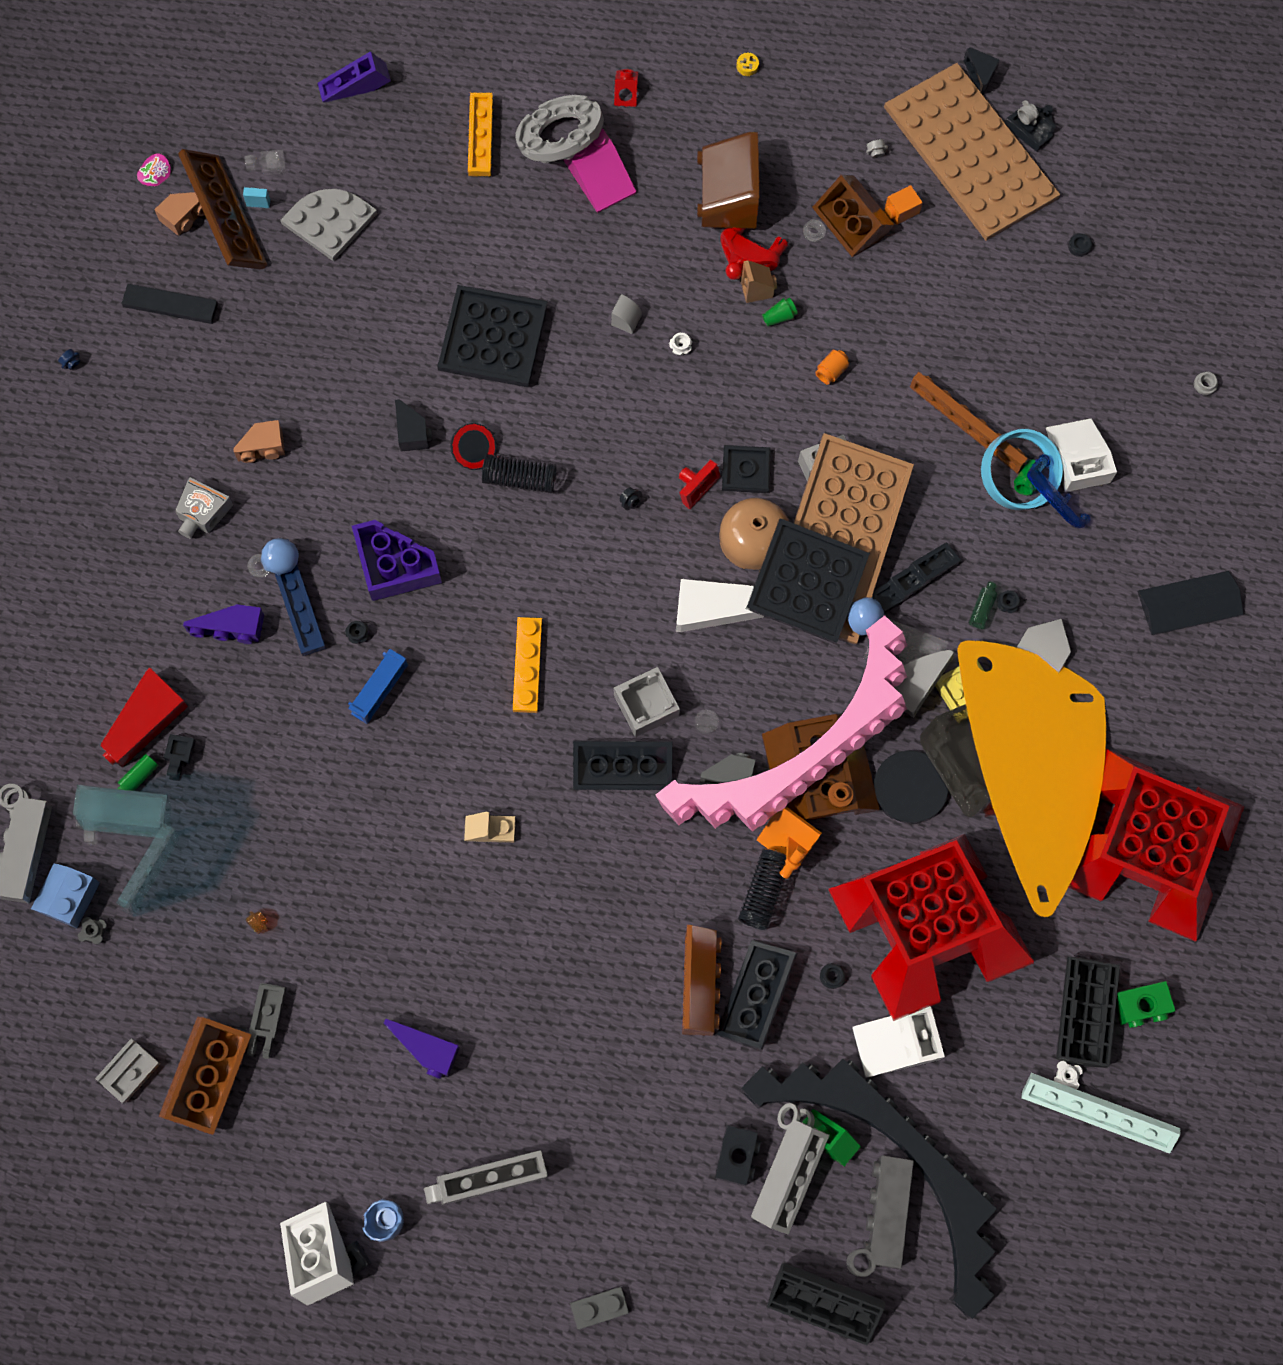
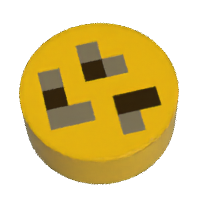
M743 53L738 57L737 70L740 74L752 76L758 71L759 60L754 54Z

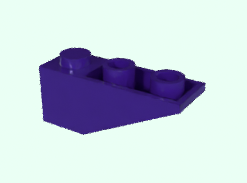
M233 605L185 621L183 626L189 635L193 637L203 638L204 635H210L220 641H227L228 638L237 639L238 642L243 644H252V641L259 642L264 613L260 607Z

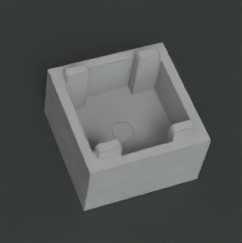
M658 667L614 687V697L635 737L679 717L680 708Z

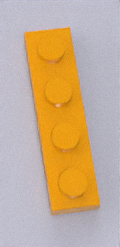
M470 93L468 176H491L492 93Z
M518 617L513 712L537 713L542 618Z

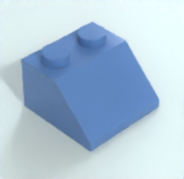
M54 863L31 909L78 928L100 882L75 869Z

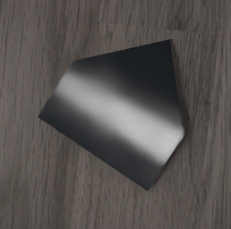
M1045 105L1044 108L1036 107L1038 117L1036 118L1037 123L1035 125L1031 123L1028 125L1024 124L1018 116V110L1006 118L1004 123L1010 131L1037 152L1052 138V133L1056 127L1052 121V105Z

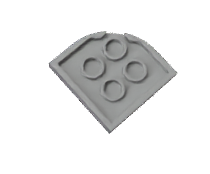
M325 189L308 194L299 200L281 219V224L329 259L335 261L377 215V210L350 192L339 189Z

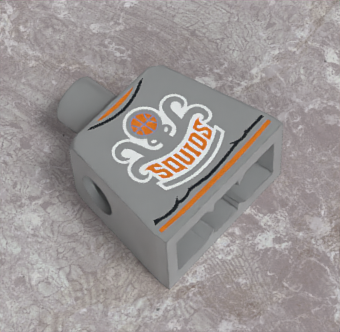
M190 477L176 508V514L179 519L184 521L178 532L189 539L192 538L197 528L210 533L232 508L233 504L229 496Z

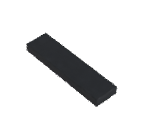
M127 284L121 303L124 308L208 324L213 323L218 306L217 300Z

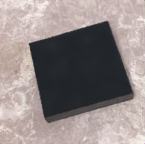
M724 445L722 491L769 493L771 447Z

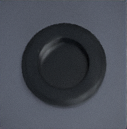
M1082 233L1073 235L1068 243L1069 251L1078 257L1087 255L1092 247L1091 239Z

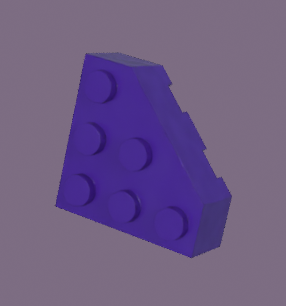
M377 520L352 525L372 601L442 583L435 554L431 549L418 545L412 539L397 531H392Z

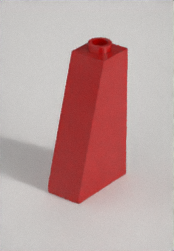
M151 668L143 675L100 745L106 751L103 756L112 765L117 762L123 768L188 707L184 700Z

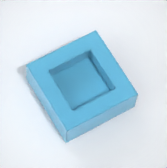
M244 187L243 197L246 206L269 208L270 197L267 189Z

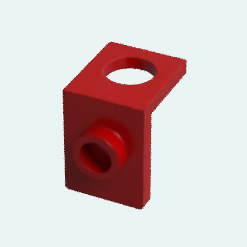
M631 69L616 71L615 106L636 107L638 71ZM622 89H629L632 92V97L630 100L624 101L620 98L619 92Z

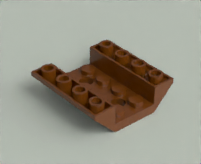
M843 714L790 722L763 733L762 739L769 770L793 759L811 746L810 740L814 737L821 738ZM863 745L860 749L852 752L841 764L833 767L822 779L809 786L802 795L794 798L786 807L806 822L812 819L849 812L859 815L879 811L865 746ZM838 782L848 784L853 790L851 803L843 808L835 807L830 803L828 796L821 792L823 785L829 784L832 786ZM843 791L836 792L839 798L845 797Z

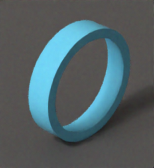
M1030 429L1014 430L996 438L986 449L981 464L982 480L988 494L998 504L1012 510L1031 509L1046 503L1058 490L1063 472L1062 460L1053 442L1042 433ZM1023 438L1032 441L1044 452L1049 464V478L1045 489L1036 499L1027 503L1010 502L999 493L992 480L991 460L993 453L998 445L1008 439Z

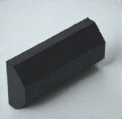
M1070 956L1067 958L1056 1053L1057 1060L1087 1067L1108 1068L1110 1066L1120 965Z
M782 1263L776 1276L767 1308L868 1346L884 1311L886 1301Z

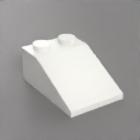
M327 1202L280 1223L291 1296L308 1306L354 1284L350 1259Z

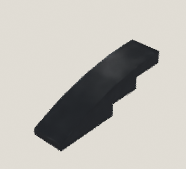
M946 542L912 562L908 568L891 577L886 584L875 589L872 598L881 604L885 614L938 579L961 560Z

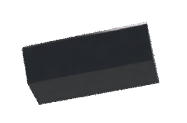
M1229 571L1137 591L1151 636L1243 615L1240 588Z
M573 740V790H662L672 782V741Z
M751 940L716 1035L746 1047L763 1050L798 954Z

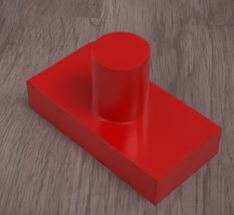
M709 460L698 473H695L688 467H685L680 472L679 479L687 485L679 493L682 503L687 508L691 509L721 477L718 464Z

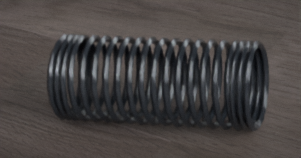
M486 454L481 480L483 484L491 483L494 485L495 483L496 486L499 484L509 488L511 486L515 488L516 486L517 489L520 487V489L524 488L529 491L537 490L539 492L541 490L542 493L545 491V493L552 494L557 467L556 464L548 463L545 474V462L541 472V462H539L537 470V461H535L533 468V461L530 462L529 466V460L526 461L525 465L524 459L521 463L520 458L518 462L514 458L512 465V457L509 459L508 464V457L505 458L504 462V456L500 460L499 455L496 459L495 455ZM532 469H533L532 484H531V487H530V478H531ZM499 470V479L497 481V473ZM515 470H516L515 482H514V484H513V479H514ZM503 471V480L501 482V474ZM520 471V481L518 484V476ZM536 471H537L536 485H535V488H534V481H535ZM540 472H541V483H540V486H539V478H540ZM524 473V482L522 485V476ZM528 474V483L526 486V477ZM545 474V485L543 487V479Z
M771 849L762 850L757 862L758 865H756L757 869H755L754 877H752L750 882L751 885L749 890H747L748 894H746L743 907H741L742 911L739 913L738 920L741 923L755 929L768 930L770 918L773 917L771 913H774L773 909L776 908L774 905L777 904L776 901L780 896V888H783L781 884H784L783 880L786 878H783L779 872L772 871L766 867L781 871L782 869L771 866L768 863L784 868L786 864L785 854ZM766 872H770V873L776 874V875H778V876H780V877L770 875V874H768V873H766ZM765 876H768V877L777 879V880H779V881H775V880L766 878ZM763 880H766V881L775 883V884H777V885H773V884L767 883V882H765V881H763ZM761 884H764V885L773 887V888H775V889H777V890H774V889L765 887V886H763V885H761ZM762 889L771 891V892H773V893H769V892L763 891ZM760 893L769 895V896H771V897H767V896L761 895Z

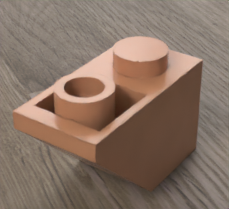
M195 192L170 194L155 209L159 221L178 236L183 232H187L199 216L205 215Z
M279 420L255 423L234 447V454L237 460L251 463L258 458L273 460L277 459L280 455H285L282 428Z

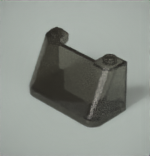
M966 704L936 716L921 733V745L961 811L967 817H973L993 805L979 762Z

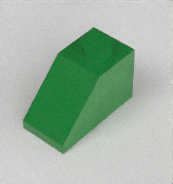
M812 1109L811 1112L814 1115L813 1127L829 1135L823 1152L845 1167L860 1148V1145L845 1129ZM808 1116L802 1123L808 1124Z

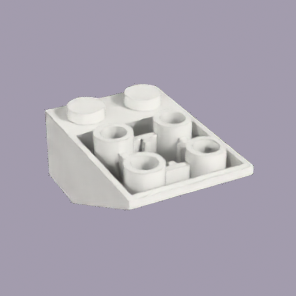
M1092 419L1046 428L1048 438L1056 446L1062 460L1063 472L1061 480L1065 492L1108 484L1112 481L1117 471L1111 451Z
M931 1006L894 1022L891 1016L852 1027L866 1078L938 1061L945 1057Z

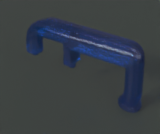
M1046 454L1040 455L1027 472L1029 481L1066 522L1075 528H1084L1089 523L1090 516L1083 513L1078 517L1067 505L1072 496L1068 493L1063 497L1041 473L1043 468L1050 466L1051 459Z

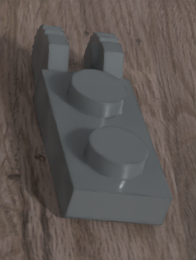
M260 983L249 1030L251 1037L247 1049L248 1056L255 1055L258 1036L266 1037L263 1058L270 1059L274 1039H276L286 987Z

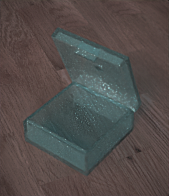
M77 785L73 816L83 830L154 837L153 842L116 902L123 912L134 917L179 842L176 830L169 826L172 807L168 795Z

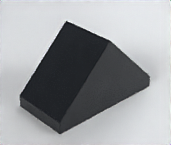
M970 47L967 48L963 61L973 84L984 95L996 72L999 59Z

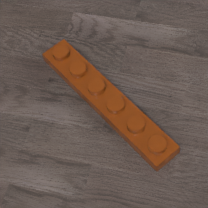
M920 372L913 377L910 385L911 389L986 449L996 438L1001 436V434L991 430L984 420L978 419L971 414L965 405L956 402L949 392L941 390L936 386L930 377L924 376ZM1007 441L998 445L993 453L1017 474L1024 467L1028 459L1020 449L1014 448Z

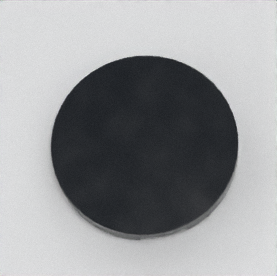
M901 751L889 756L880 765L874 778V789L878 805L888 817L903 823L919 824L930 820L941 810L947 798L948 782L943 769L932 757L918 751Z

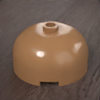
M748 498L734 504L724 515L720 526V546L725 556L740 568L759 570L778 520L781 518L789 521L785 512L775 503L762 498Z

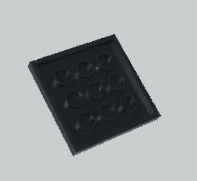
M457 285L437 365L438 371L529 388L548 302Z
M780 518L745 609L836 644L870 553Z

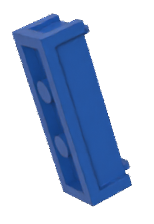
M391 649L387 653L383 652L384 659L354 702L348 703V709L352 711L351 715L366 724L369 723L408 666L406 658Z

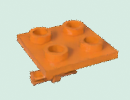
M785 807L771 817L757 838V841L767 849L786 855V864L780 871V875L788 879L791 873L800 867L802 861L822 833L788 807Z

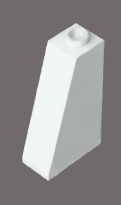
M681 579L676 632L763 618L764 616L745 609L754 586Z

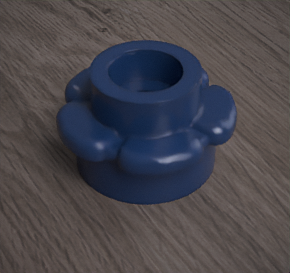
M73 349L64 352L58 359V362L62 365L61 368H68L69 370L75 368L80 363L78 359L80 353L75 352Z

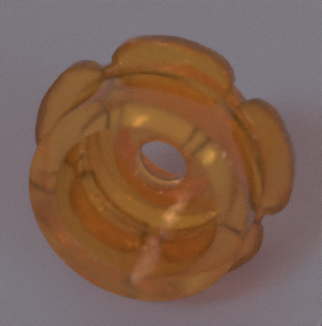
M250 911V915L245 919L248 925L257 934H260L263 930L267 931L266 924L268 920L259 911L256 913Z

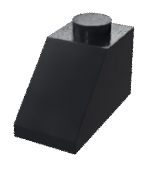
M400 399L395 400L400 451L429 449L428 441H432L431 427L426 426L425 418Z

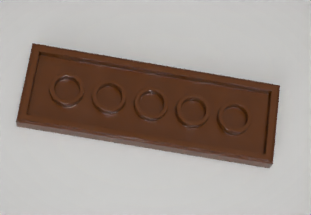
M181 149L178 155L227 266L264 269L267 266L266 260L219 156Z

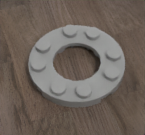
M568 95L549 100L539 105V109L532 116L527 114L516 131V142L521 153L534 161L549 163L560 159H570L599 137L604 122L602 111L596 101H589L587 96ZM574 117L580 120L579 129L570 132L565 140L562 137L558 142L550 143L549 140L544 142L540 137L542 130L557 119Z

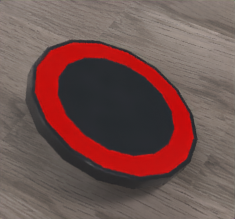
M478 423L465 424L459 427L452 436L450 443L451 454L454 460L463 468L469 470L482 469L485 455H495V438L492 432L484 425Z

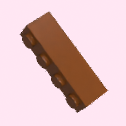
M687 925L685 933L682 1035L713 1036L714 1029L719 1030V1014H715V1004L720 1002V988H715V978H720L721 963H716V953H721V938H717V930Z
M197 1017L159 1117L214 1135L251 1034L204 1017Z

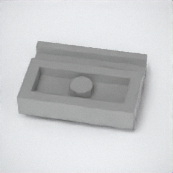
M130 1039L95 1079L121 1103L125 1104L156 1070L160 1063L136 1043L135 1040Z

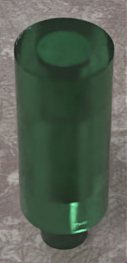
M988 582L986 588H981L968 622L970 626L981 630L985 629L998 595L995 591L997 584Z

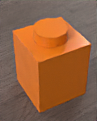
M910 185L887 197L885 213L889 219H893L895 224L898 225L920 214L923 202Z

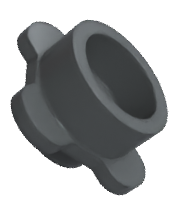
M85 917L81 922L83 926L81 932L78 933V939L81 942L87 940L95 945L100 944L103 941L104 929L107 927L104 920L95 921L90 917Z

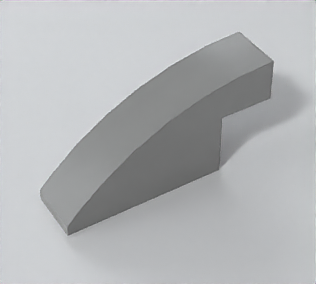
M951 650L940 651L923 656L904 665L907 678L894 688L903 696L907 708L904 711L913 718L915 717L953 660L954 652Z

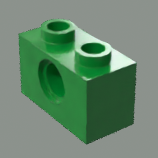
M1167 982L1118 992L1116 1012L1120 1025L1128 1024L1129 1028L1145 1025L1143 1020L1153 1018L1154 1023L1169 1019L1168 1014L1175 1012ZM1140 1000H1144L1148 1003V1012H1144L1140 1009Z

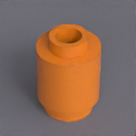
M832 350L817 366L815 374L818 379L827 385L835 382L849 367L848 356L841 350Z

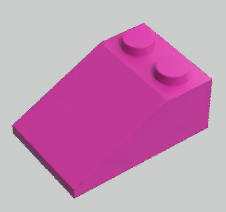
M603 128L599 133V137L587 147L576 153L572 158L564 159L565 164L597 213L636 194V190L617 150Z

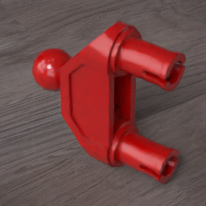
M746 228L725 229L721 233L720 239L729 263L725 269L727 277L732 280L742 277L744 261H751L769 267L770 271H773L780 263L779 257L788 247L787 241L783 239L781 244H779L782 237H776L769 250H766L741 236Z

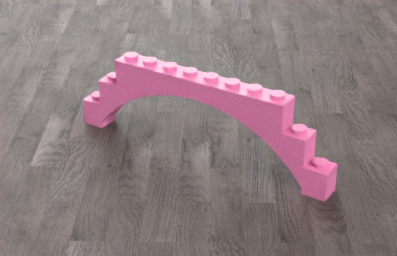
M885 616L866 630L870 641L869 655L861 684L843 715L829 731L808 749L776 768L738 781L721 784L690 785L678 784L674 780L656 794L662 808L678 825L689 820L694 813L699 811L715 829L727 822L733 814H736L752 832L758 827L763 826L770 817L783 810L789 802L802 795L809 786L822 779L828 771L841 764L847 756L856 749H860L866 741L875 734L880 733L886 725L899 718L907 710L903 696L894 688L907 678L903 663L895 657V655L900 654L907 647L903 632Z

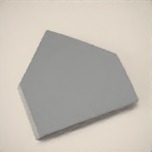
M1062 619L1029 627L1017 646L1019 649L1039 655L1057 672L1061 670L1071 652Z

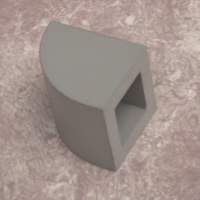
M621 294L611 313V325L633 334L642 316L641 309L634 301Z

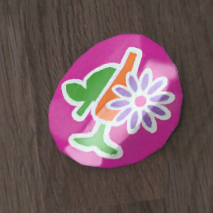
M154 154L147 158L137 173L138 180L146 186H158L170 176V164L164 155Z

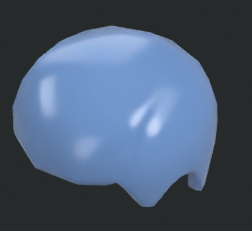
M276 538L267 542L262 549L261 563L266 571L282 575L291 572L298 563L299 553L292 542Z
M871 597L852 602L847 614L849 625L855 633L867 635L866 630L884 616L881 604Z
M382 1199L372 1203L364 1213V1233L371 1240L380 1242L395 1238L400 1233L404 1223L402 1209L398 1204L390 1200Z

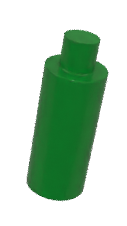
M145 754L117 782L120 786L114 793L121 799L127 792L131 795L159 765Z

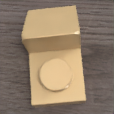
M489 812L466 816L464 841L514 842L515 816H490Z

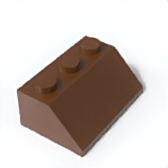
M840 175L812 207L851 257L856 256L880 241L894 226L893 222L854 175Z

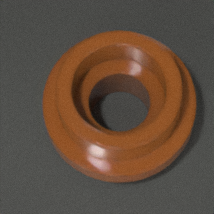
M835 783L828 791V799L835 807H846L853 799V790L846 783ZM843 791L845 797L839 798L836 792Z

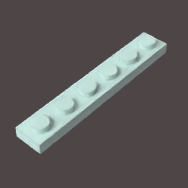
M1033 1073L1030 1074L1022 1092L1023 1099L1167 1153L1172 1151L1180 1136V1128Z

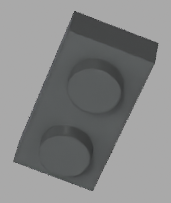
M621 1287L570 1303L577 1330L628 1314Z

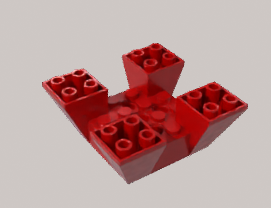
M1105 748L1100 798L1115 805L1104 834L1090 835L1082 859L1068 888L1102 901L1120 874L1159 891L1148 922L1190 940L1197 941L1213 896L1205 876L1215 846L1229 851L1244 806L1203 788L1197 787L1196 791L1161 778L1152 767ZM1165 807L1172 810L1173 817L1166 813ZM1133 820L1138 821L1141 824L1142 829L1136 828L1133 824ZM1157 830L1164 833L1165 839H1161L1158 836ZM1181 840L1188 843L1189 849H1185L1182 846ZM1148 853H1153L1157 858V862H1153L1149 858Z
M965 834L920 852V855L891 867L871 871L829 888V893L849 933L879 922L892 948L873 972L871 978L893 1022L940 1003L941 999L934 967L969 952L972 953L987 983L1034 964V960L1011 918L994 907L984 892L979 880L987 878V874ZM916 885H922L925 888H918ZM951 897H956V898H959L960 900L955 901V900H952ZM932 906L937 909L929 910L927 907ZM904 916H910V917H913L914 919H912V920H907V919H904L903 917H904ZM944 928L948 930V932H941L938 929Z

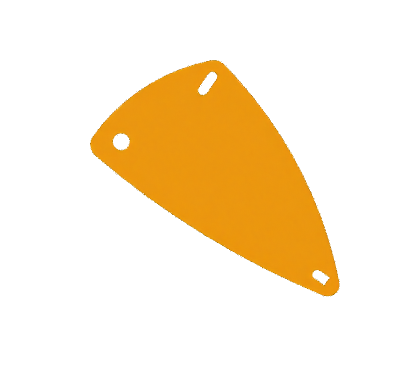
M963 641L957 649L961 680L974 743L988 793L1008 851L1029 902L1038 915L1049 917L1054 913L1076 873L1095 820L1105 763V699L1094 685L1063 666L1057 672L1037 654L998 643ZM979 657H987L992 662V669L985 672L978 667L977 659ZM1091 694L1094 700L1092 702H1073L1070 699V695ZM1041 885L1046 888L1049 902H1040L1037 892L1038 886Z

